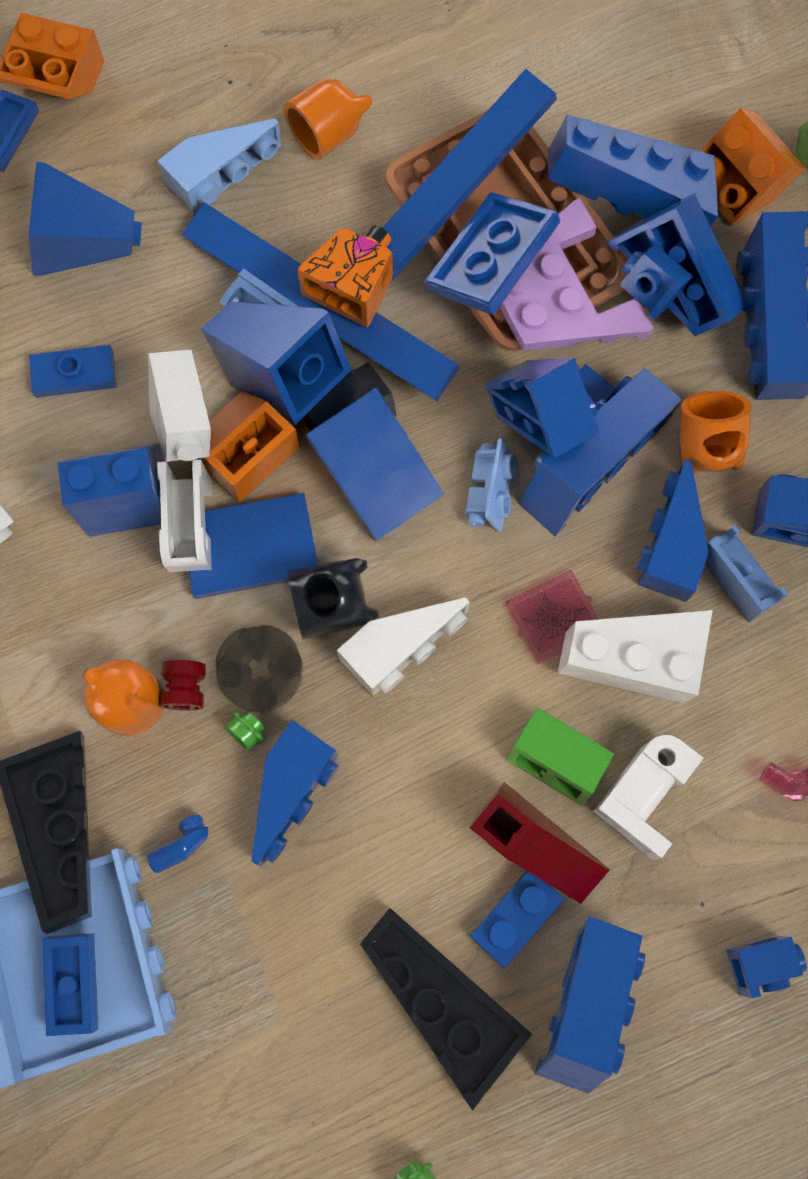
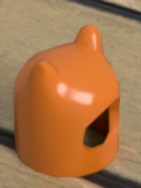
M328 78L318 80L288 100L284 104L283 109L287 124L300 146L314 159L321 160L355 134L362 115L372 105V98L368 95L357 96L340 80Z
M720 390L703 391L684 399L680 412L682 464L685 460L691 461L694 474L697 471L722 472L731 467L733 470L742 469L750 443L752 411L750 401L743 395Z
M113 659L97 667H89L84 671V703L89 715L100 726L121 736H133L149 730L159 720L163 710L159 706L160 693L163 691L160 682L139 663L129 659Z

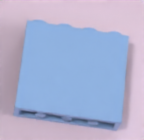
M117 848L111 850L112 854L90 860L92 917L48 935L42 932L28 880L0 889V1089L155 1036L164 1035L173 1030L171 1021L177 1019L176 1007L171 993H164L159 974L165 972L164 960L158 945L152 947L148 928L153 927V918L148 902L146 900L140 901L136 883L142 881L141 871L134 855L129 857L128 850ZM94 933L98 1030L91 1034L46 1036L42 939L49 936Z

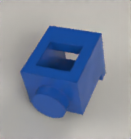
M655 244L643 254L637 250L621 269L627 276L620 286L650 311L648 315L655 320L670 306L693 276Z
M776 936L726 949L740 996L752 999L760 997L759 986L762 987L764 993L791 987L790 978L802 976L803 972L807 971L803 951L798 944H794L792 937Z

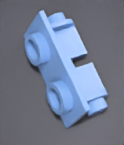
M498 438L497 446L485 443L481 445L480 450L476 451L471 480L474 483H485V487H470L465 516L468 517L469 525L483 527L485 521H489L498 532H502L504 518H507L510 514L511 479L515 478L518 467L516 455L502 438Z

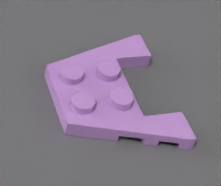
M581 198L574 200L558 214L561 222L499 307L522 351L575 346L576 342L592 340L608 343L615 342L616 338L635 336L636 340L646 339L652 335L654 330L642 306L636 299L600 314L596 312L562 250L593 237L597 228Z

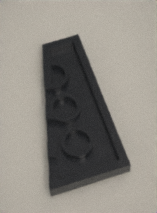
M80 730L0 760V786L42 932L46 935L92 917L85 740Z
M389 908L360 945L473 1111L532 1036V1033Z

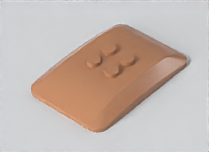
M488 110L396 158L388 165L386 169V183L400 207ZM532 127L425 246L438 263L490 192L557 211L558 214L574 200L581 198L597 227L595 235L562 250L595 308L625 291L620 284L627 275L621 269L629 259L619 249L615 252L607 243L614 236L583 195L548 179L549 148L534 127ZM469 307L486 332L500 348L507 351L521 350L500 308H498L494 315Z

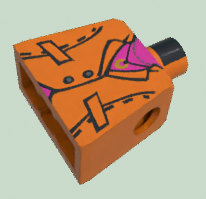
M377 225L371 226L364 237L347 228L339 229L299 266L298 277L301 295L368 328L393 275L392 252L387 248L391 242L389 233Z

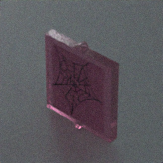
M572 570L505 602L519 628L517 632L518 637L525 639L537 664L562 653L565 633L576 621L599 620L591 606L592 598L584 594Z

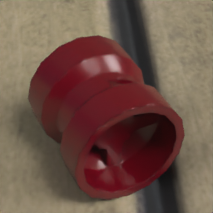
M191 660L164 661L162 663L161 676L169 683L165 684V689L160 693L159 706L164 709L179 711L202 710L204 708V694L200 691L201 686L197 684L206 677V664Z

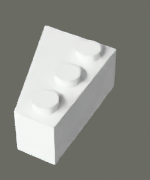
M713 610L576 621L565 633L558 674L684 703L699 695Z

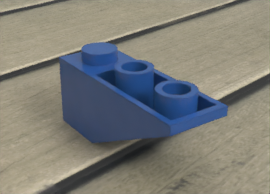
M685 460L677 473L670 471L662 491V495L668 496L664 510L657 508L649 528V532L654 533L655 537L651 547H643L636 565V570L642 571L638 583L639 586L683 602H687L696 592L709 553L692 462Z
M291 720L265 759L251 860L261 867L266 860L274 863L288 842L283 837L292 822L297 825L301 824L314 804L309 798L318 784L325 788L339 768V765L334 762L338 757L337 751L293 720Z

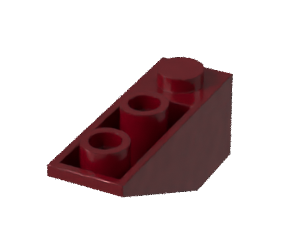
M505 782L479 811L470 826L472 831L506 859L580 904L610 871L606 865Z

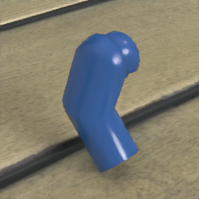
M195 814L181 820L179 829L183 836L148 853L149 866L155 873H160L187 860L207 840L208 826L204 827L203 819L200 815Z

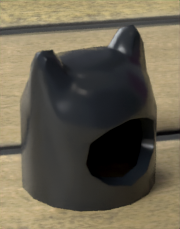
M352 558L288 571L302 640L363 626L379 617L376 609L366 605L364 588L360 575L368 568L367 560Z

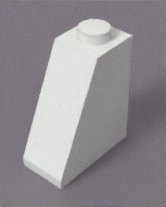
M192 350L148 353L149 412L166 462L177 460L192 461L197 458L210 457L211 427Z

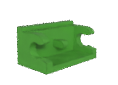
M537 707L506 760L582 806L594 793L614 753Z

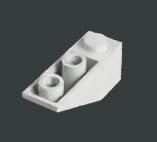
M465 597L369 621L337 649L339 660L372 696L380 690L386 694L404 678L401 671L412 661L419 665L435 651L437 647L433 643L445 632L452 636L468 621L465 614L468 612L470 602Z

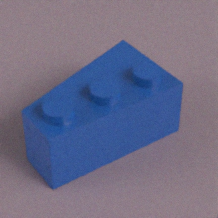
M590 916L578 930L562 983L564 991L557 1017L552 1016L548 1029L553 1032L548 1054L544 1060L539 1059L535 1072L536 1075L589 1094L608 1079L612 1073L617 1074L619 1072L625 1054V1045L619 1043L623 1025L626 1027L629 1025L635 1008V998L629 996L633 980H639L645 963V954L639 952L643 935Z

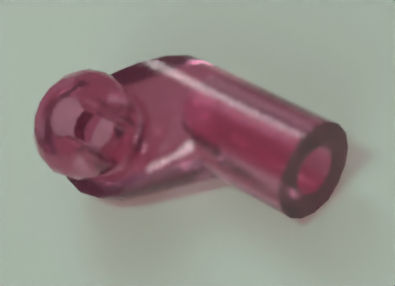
M770 762L763 770L759 779L761 782L792 801L799 802L808 799V769L790 774L773 762Z

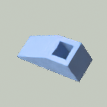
M274 118L188 137L157 161L165 185L195 214L203 202L211 205L216 201L220 193L233 183L241 182L251 169L263 160H268L276 154L282 146L279 123Z

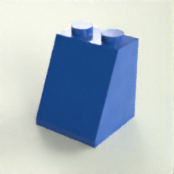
M231 301L201 328L230 385L241 392H247L267 401L281 416L294 425L352 370L330 314L323 308Z
M156 443L80 456L58 463L62 504L89 537L161 524L160 482L157 473V462H163L160 444Z

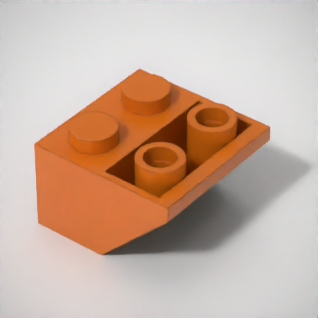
M20 13L0 60V82L66 99H73L91 93L104 64L94 30Z
M740 108L701 150L715 156L717 206L720 213L731 225H736L776 199L806 169L757 112Z
M242 391L209 420L211 427L210 457L197 458L195 460H201L206 470L240 503L300 447L296 429L267 401Z

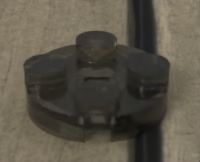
M271 625L253 626L248 629L244 627L229 635L220 646L215 664L217 668V681L225 697L238 708L250 712L269 713L286 704L295 695L302 681L303 662L296 643L281 629ZM264 658L268 659L270 662L267 668L270 673L266 677L251 678L252 669L248 666L252 660L261 662Z

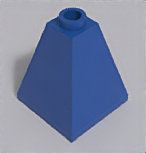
M36 162L29 226L33 275L41 276L132 255V245L140 246L142 222L134 221L135 211L46 163Z

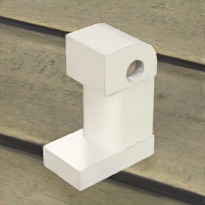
M192 460V479H177L167 462H157L161 502L160 554L162 564L168 572L212 570L211 539L205 531L204 496H212V479L201 460Z
M672 735L655 737L639 749L592 812L650 859H661L672 843L648 825L646 820L671 787L675 789L684 785L704 758L683 741ZM658 754L666 759V766L659 762Z

